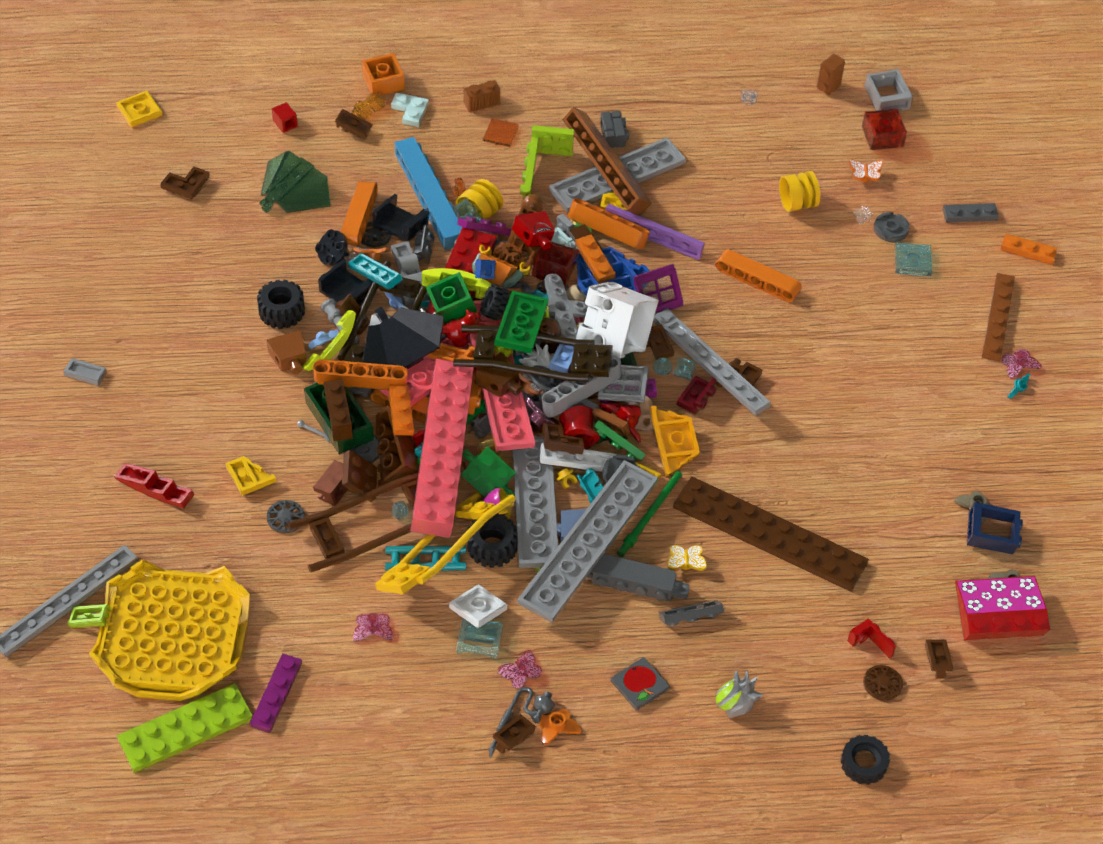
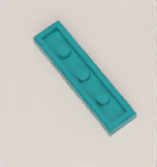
M362 253L348 262L350 269L388 290L403 280L401 274Z

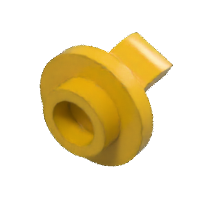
M565 468L557 473L559 477L556 480L562 479L561 485L564 489L569 487L567 479L571 480L572 484L577 482V478L571 474L574 472L573 469L569 471L568 468Z

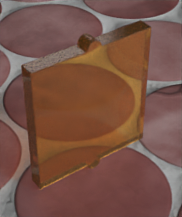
M492 118L483 141L510 147L519 124Z

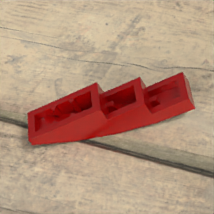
M125 463L114 476L116 480L134 490L183 509L195 495L192 489L177 486L174 480L158 476L155 470Z

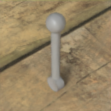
M302 420L297 422L298 427H304L330 442L325 433L306 425Z

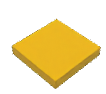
M148 91L116 102L117 108L130 127L163 116L161 109Z

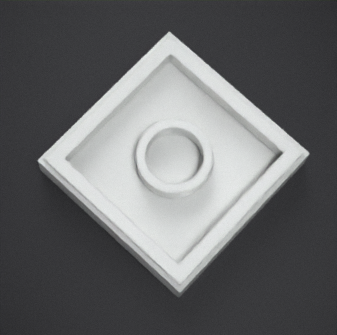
M478 584L449 602V608L479 628L506 611L507 604Z

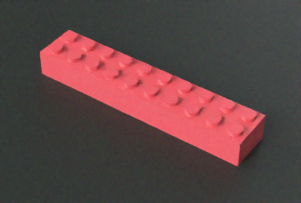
M436 359L411 532L450 538L454 522L474 367H454L452 361Z

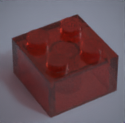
M898 108L867 111L864 113L862 129L870 150L904 147L907 131Z
M551 241L552 246L550 249L543 250L540 247L534 258L531 276L544 280L546 275L556 274L562 279L565 287L575 268L579 250Z

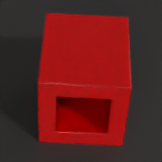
M287 102L272 108L273 122L282 133L298 127L297 114Z

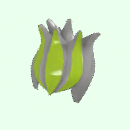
M735 671L734 678L722 685L717 692L716 705L726 711L729 719L748 713L755 701L764 695L754 691L758 678L755 677L750 681L748 671H745L743 679H740L738 672Z

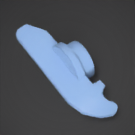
M384 292L389 299L391 308L400 309L404 306L400 297Z
M330 330L329 333L324 331L318 332L316 339L309 343V349L324 345L334 339L339 333L338 330Z

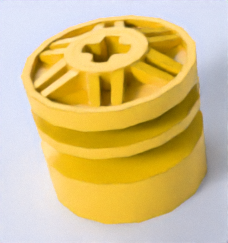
M813 171L800 172L797 176L795 174L781 176L779 193L782 205L787 212L798 211L802 207L805 209L814 208L819 205L820 187Z
M478 179L456 199V206L460 215L464 219H466V216L477 218L476 221H481V219L489 220L504 204L503 196L499 189L485 179Z

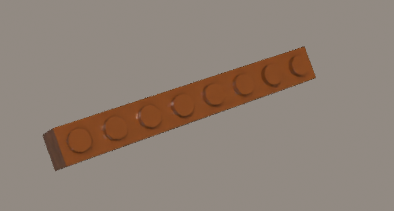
M573 107L562 120L569 129H574V137L626 210L641 216L652 203L587 113Z

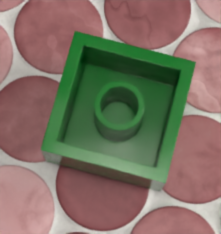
M460 272L426 287L437 315L444 316L443 326L453 319L464 317L466 310L473 313L477 311Z

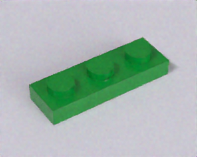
M597 421L594 427L597 429L596 431L599 433V436L604 439L606 436L613 440L611 444L617 449L621 450L623 447L628 451L627 456L635 461L637 459L642 461L646 455L601 421Z

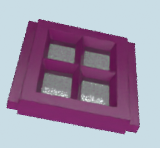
M674 264L633 277L636 292L659 300L655 314L667 308L673 310L684 306Z

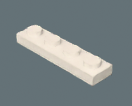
M543 443L540 446V463L584 470L592 468L599 472H602L608 459L617 455L585 449L583 455H572L563 451L553 452L544 449Z

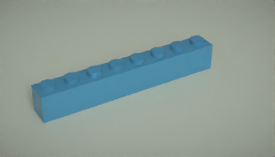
M414 137L394 142L395 155L423 209L429 211V221L444 250L453 248L454 242L462 229V226L457 225L459 216L454 213L452 203L448 202L446 191L442 190L440 180L435 177L433 167L429 166L427 155H423L421 144L417 143Z

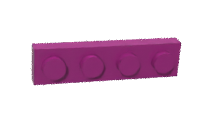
M282 653L251 719L250 726L252 728L271 733L300 670L302 659Z

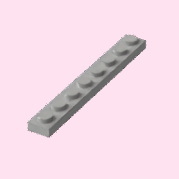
M678 318L663 326L668 337L715 378L751 413L756 416L770 407V401Z
M123 545L0 634V653L5 658L70 612L73 607L78 606L104 587L106 582L122 574L137 563V556Z

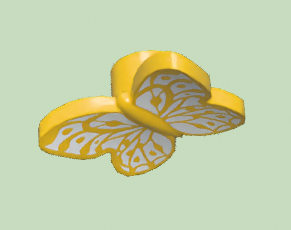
M678 545L670 547V554L672 556L668 560V569L689 570L693 568L698 571L706 569V561L701 556V546H691L688 550Z

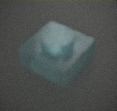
M679 357L673 376L691 381L697 367V362Z

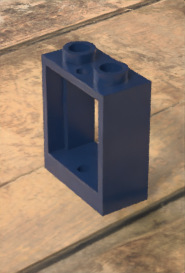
M974 502L968 512L967 545L1013 555L1022 544V536H1020L1023 520L1020 519L1021 511ZM981 517L1011 523V539L981 533Z

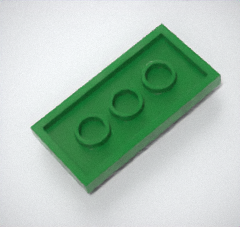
M512 291L494 345L532 354L549 299Z

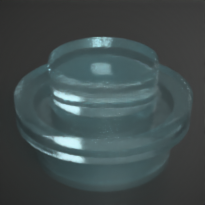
M659 358L655 361L653 370L658 375H667L672 370V364L667 358Z
M404 501L395 502L392 507L393 518H397L399 521H403L408 515V506Z

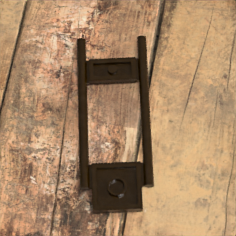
M385 261L383 265L390 268L391 262ZM402 277V281L388 290L373 281L355 319L352 331L340 350L337 359L340 361L362 363L365 347L354 345L353 342L378 288H380V291L413 298L414 302L410 309L418 311L427 292L426 286H422L421 281Z
M462 325V333H479L473 356L474 359L453 360L454 367L496 368L565 381L589 382V377H609L613 345H595V340L572 339L538 333L536 340L574 346L569 374L495 361L494 356L497 346L494 343L500 326Z

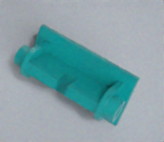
M590 468L586 470L584 476L577 475L581 488L589 496V502L592 503L604 485L600 483L601 479L597 472Z

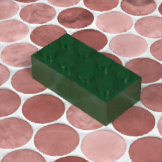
M315 383L304 388L305 401L339 455L374 440L373 425L349 389L344 386L353 438L333 441L324 385Z

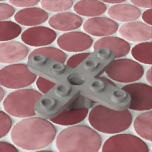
M548 274L544 279V284L549 298V317L560 325L561 337L576 339L578 329L574 317L585 318L588 305L584 301L568 300L562 279L556 274Z

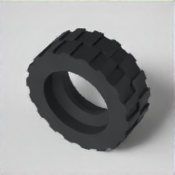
M858 735L855 738H851L845 744L841 757L842 770L845 771V775L850 777L852 781L866 785L881 780L884 774H886L890 763V753L887 750V746L874 736ZM860 751L871 752L875 756L876 763L871 768H862L857 765L855 755Z

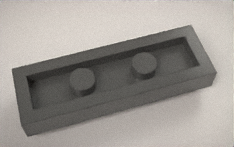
M995 203L943 206L946 223L997 221L999 217Z
M714 600L661 611L659 616L664 624L673 626L683 620L688 622L697 621L698 617L702 616L708 618L716 617L718 613L724 612V608L721 602Z

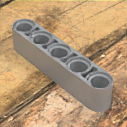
M612 355L609 377H589V382L564 381L544 393L542 396L544 415L555 417L621 377V361L619 357Z

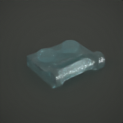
M462 618L456 653L463 654V652L488 655L491 658L498 659L503 623L489 621L477 628ZM465 640L493 644V647L490 648L469 645L464 643Z

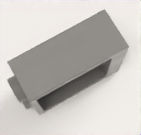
M898 69L867 74L864 87L878 114L910 109L912 95ZM893 85L898 93L881 97L877 88Z

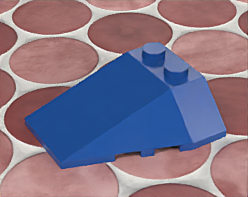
M612 247L603 248L602 252L616 274L615 278L598 283L582 255H577V283L580 290L586 296L589 286L607 282L617 283L625 288L636 291L633 277L650 271L645 265L641 264L639 266L635 263L634 259L628 260L623 253ZM648 283L642 284V288L644 289Z

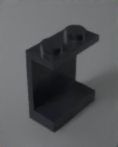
M394 194L374 209L372 214L373 225L405 242H409L416 236L419 230L424 229V225L428 226L429 211L423 209L414 216L397 207L398 195Z
M345 259L335 264L318 279L319 292L329 299H334L336 304L338 301L344 300L348 294H351L359 306L363 304L373 283L370 279L363 282L347 271Z

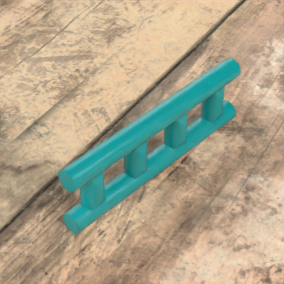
M386 546V554H392L391 563H385V571L390 570L399 563L400 554H408L415 546ZM426 546L409 564L429 566L431 569L440 560V554H445L452 546ZM463 546L452 558V562L447 563L441 570H466V562H460V554H466V546ZM420 554H432V563H420Z

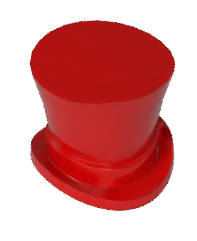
M574 406L565 410L560 415L559 422L564 429V435L583 438L584 449L587 450L600 439L599 433L593 430V411L587 406Z

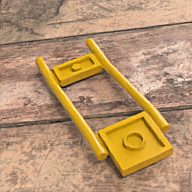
M476 492L455 507L454 517L477 519V521L431 569L429 566L409 564L435 537V535L426 534L397 565L381 576V579L375 583L377 591L404 594L418 583L424 584L435 576L490 518L515 502V496L511 494L494 505V503H485V501L477 502L482 498V495Z

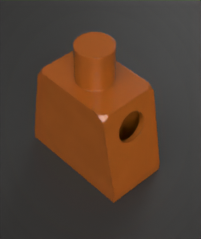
M301 330L267 339L268 353L281 371L291 369L293 374L302 372V366L306 362V352Z

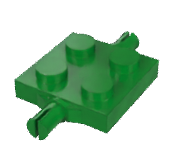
M488 446L477 456H474L468 449L462 453L470 463L461 476L484 498L496 488H503L507 495L512 494L515 496V493L507 486L509 481L516 475V472Z

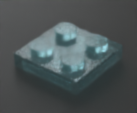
M895 243V274L932 275L931 245Z

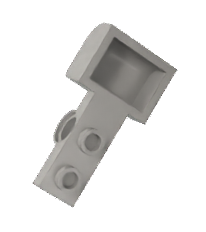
M409 242L391 245L392 254L402 277L421 281L422 284V272L419 268L418 258L412 252ZM428 291L426 292L422 302L431 300ZM401 296L406 307L412 306L413 298Z

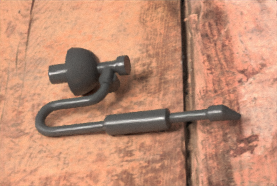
M529 687L520 688L516 692L509 709L505 710L496 732L510 722L513 715L512 710L522 692H529V696L524 704V711L531 716L535 723H540L542 714H547L554 708V702L551 700L552 694L546 691L543 696H536L534 700L536 710H528L533 697V690ZM495 739L489 747L490 757H492L496 749L497 741Z

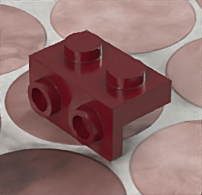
M695 375L677 399L676 405L696 415L700 409L703 410L709 396L713 397L717 390V387H715L716 379L712 378L708 382Z

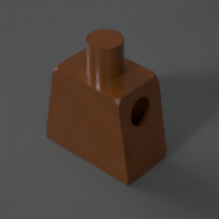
M502 352L494 357L495 361L512 363ZM482 367L476 371L475 384L499 397H502L509 391L517 396L523 389V386L519 384V372Z

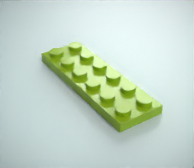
M236 683L125 731L117 735V739L133 772L136 773L250 722L253 716Z

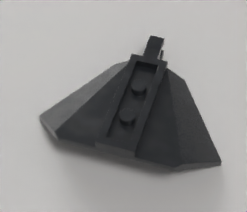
M382 307L375 309L376 317L381 323L368 326L362 363L398 365L407 369L424 360L423 357L440 348L444 316L401 307L391 318H388Z

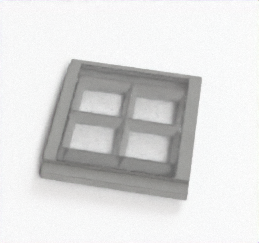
M621 365V377L599 390L598 399L644 403L649 367Z

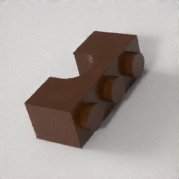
M343 379L324 382L333 441L352 439V424Z

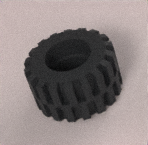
M278 279L276 282L270 281L268 285L262 286V289L258 292L259 295H257L259 316L264 321V324L267 326L271 325L272 328L278 327V329H283V327L290 328V325L295 326L297 321L302 320V316L305 314L303 291L299 285H295L293 281L288 282L285 279L280 281Z
M496 514L490 518L467 542V549L471 559L474 558V562L477 564L481 563V566L484 567L490 565V568H494L495 565L501 567L503 563L508 564L517 552L518 532L516 525H513L511 519L507 520L505 515L501 517L499 514ZM474 519L472 521V524L469 525L468 529L477 521V519ZM494 537L500 539L501 541L497 543H488L484 540L487 538Z

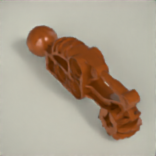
M527 195L522 200L521 210L518 215L541 212L543 210V201L537 195ZM511 230L508 241L506 243L500 242L494 249L493 256L518 267L517 270H519L521 262H525V266L522 269H527L529 266L532 269L534 259L538 257L541 251V246L528 247ZM522 250L528 252L530 255L526 262L524 260Z

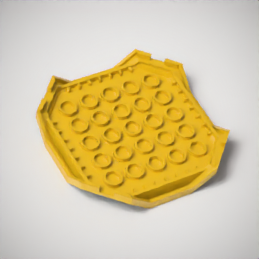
M142 559L131 566L129 572L122 576L119 574L106 582L105 604L111 607V611L107 612L109 617L105 619L107 622L106 626H100L96 644L89 654L91 659L116 688L138 698L182 701L201 694L237 670L242 660L248 629L250 594L241 584L239 585L234 580L233 575L225 566L207 573L165 570Z

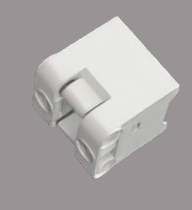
M613 282L589 286L585 300L588 308L584 323L579 324L576 339L595 340V345H613L612 355L623 358L625 357L624 354L631 352H644L659 300Z

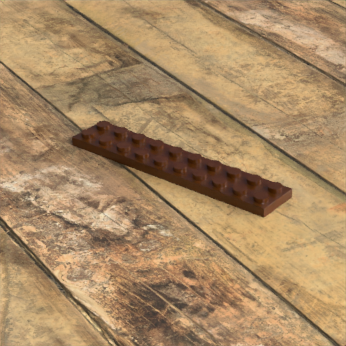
M691 476L673 505V508L850 592L854 589L869 561L868 558L693 476Z

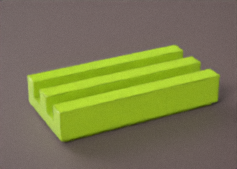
M108 604L73 607L68 625L71 628L106 626L107 622L105 619H108L109 614L107 612L111 611V607Z

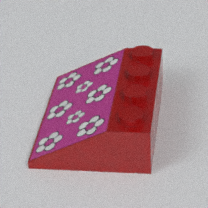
M1035 576L955 581L964 641L1044 636L1050 630L1047 608Z

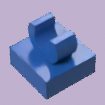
M477 259L475 262V278L494 279L496 261Z

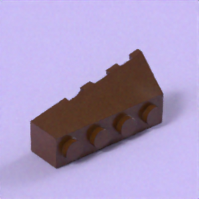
M388 405L376 415V438L379 439L377 454L380 455V464H377V469L381 477L378 480V487L398 478L419 473L420 466L415 455L412 436L394 435L390 405Z

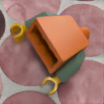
M484 245L479 247L480 253H478L472 263L474 274L476 272L475 262L477 259L495 260L494 279L485 280L504 288H511L523 275H528L531 271L530 266L527 269H522L525 266V262H521L519 270H517L518 267L492 256L490 247L484 251Z

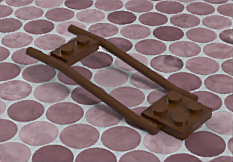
M418 473L398 478L325 511L287 523L289 530L309 524V528L325 560L308 565L310 573L347 561L410 533L411 524H408L345 552L329 517L399 486H402V490L413 510Z

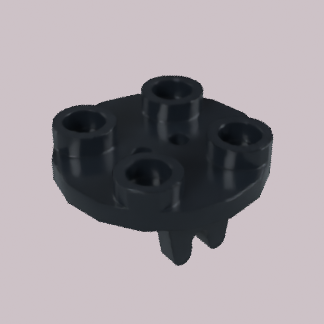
M329 229L315 246V251L318 253L320 261L325 265L334 266L343 260L345 256L348 257L350 255L347 252L348 244L345 235L337 230Z

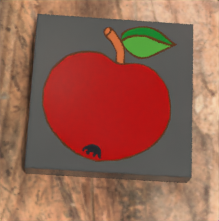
M644 657L611 677V683L636 711L667 692L670 687Z

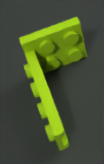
M532 125L531 143H527L526 150L529 156H525L524 167H527V169L523 170L522 181L525 182L520 187V195H523V199L532 193L537 153L573 156L574 129Z

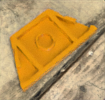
M651 406L649 410L665 477H668L700 454L691 417L678 415L669 410L665 412L657 409L656 406Z

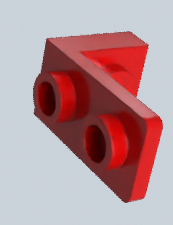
M869 618L850 630L847 641L852 647L858 643L865 642L869 637L889 659L894 656L896 646L893 640L887 637L880 627Z

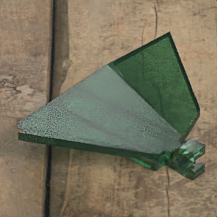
M285 151L268 161L261 195L266 197L259 202L264 212L268 213L274 202L286 213L331 207L328 177L315 169L313 164L302 157L299 158L291 151Z

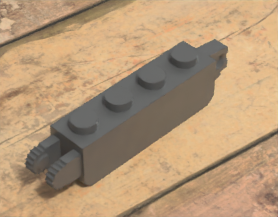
M604 554L587 576L592 578V583L599 586H607L619 591L635 593L639 596L652 597L659 601L671 602L672 597L687 599L690 588L689 584L676 580L674 570Z

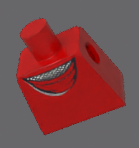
M546 211L516 215L512 230L528 247L541 246L543 250L551 248L555 229Z

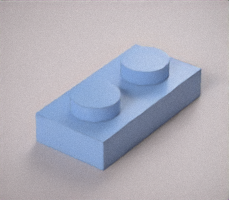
M559 344L550 361L549 369L567 373L571 367L574 346Z

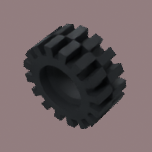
M492 284L491 287L489 286L488 291L485 292V297L483 296L482 298L483 302H481L480 313L495 321L500 319L506 310V305L510 298L509 290L496 284Z

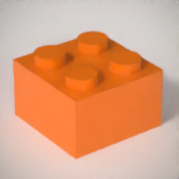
M394 53L362 60V76L372 97L405 90L404 73Z

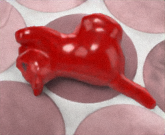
M466 310L464 317L453 319L443 326L442 334L445 333L454 346H465L468 343L467 336L470 333H462L461 326H485L483 323H479L481 313L478 311L473 313Z
M614 401L599 403V406L602 407L601 410L609 414L613 413L620 419L628 422L631 435L638 443L641 442V437L635 429L638 418L641 415L640 407L632 404L621 406L618 402Z

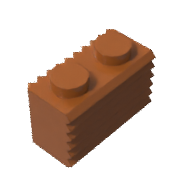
M832 54L821 63L817 88L828 95H831L833 91L841 86L845 65L843 58Z
M489 80L486 83L463 88L464 104L470 113L475 110L500 105L501 89L496 80Z

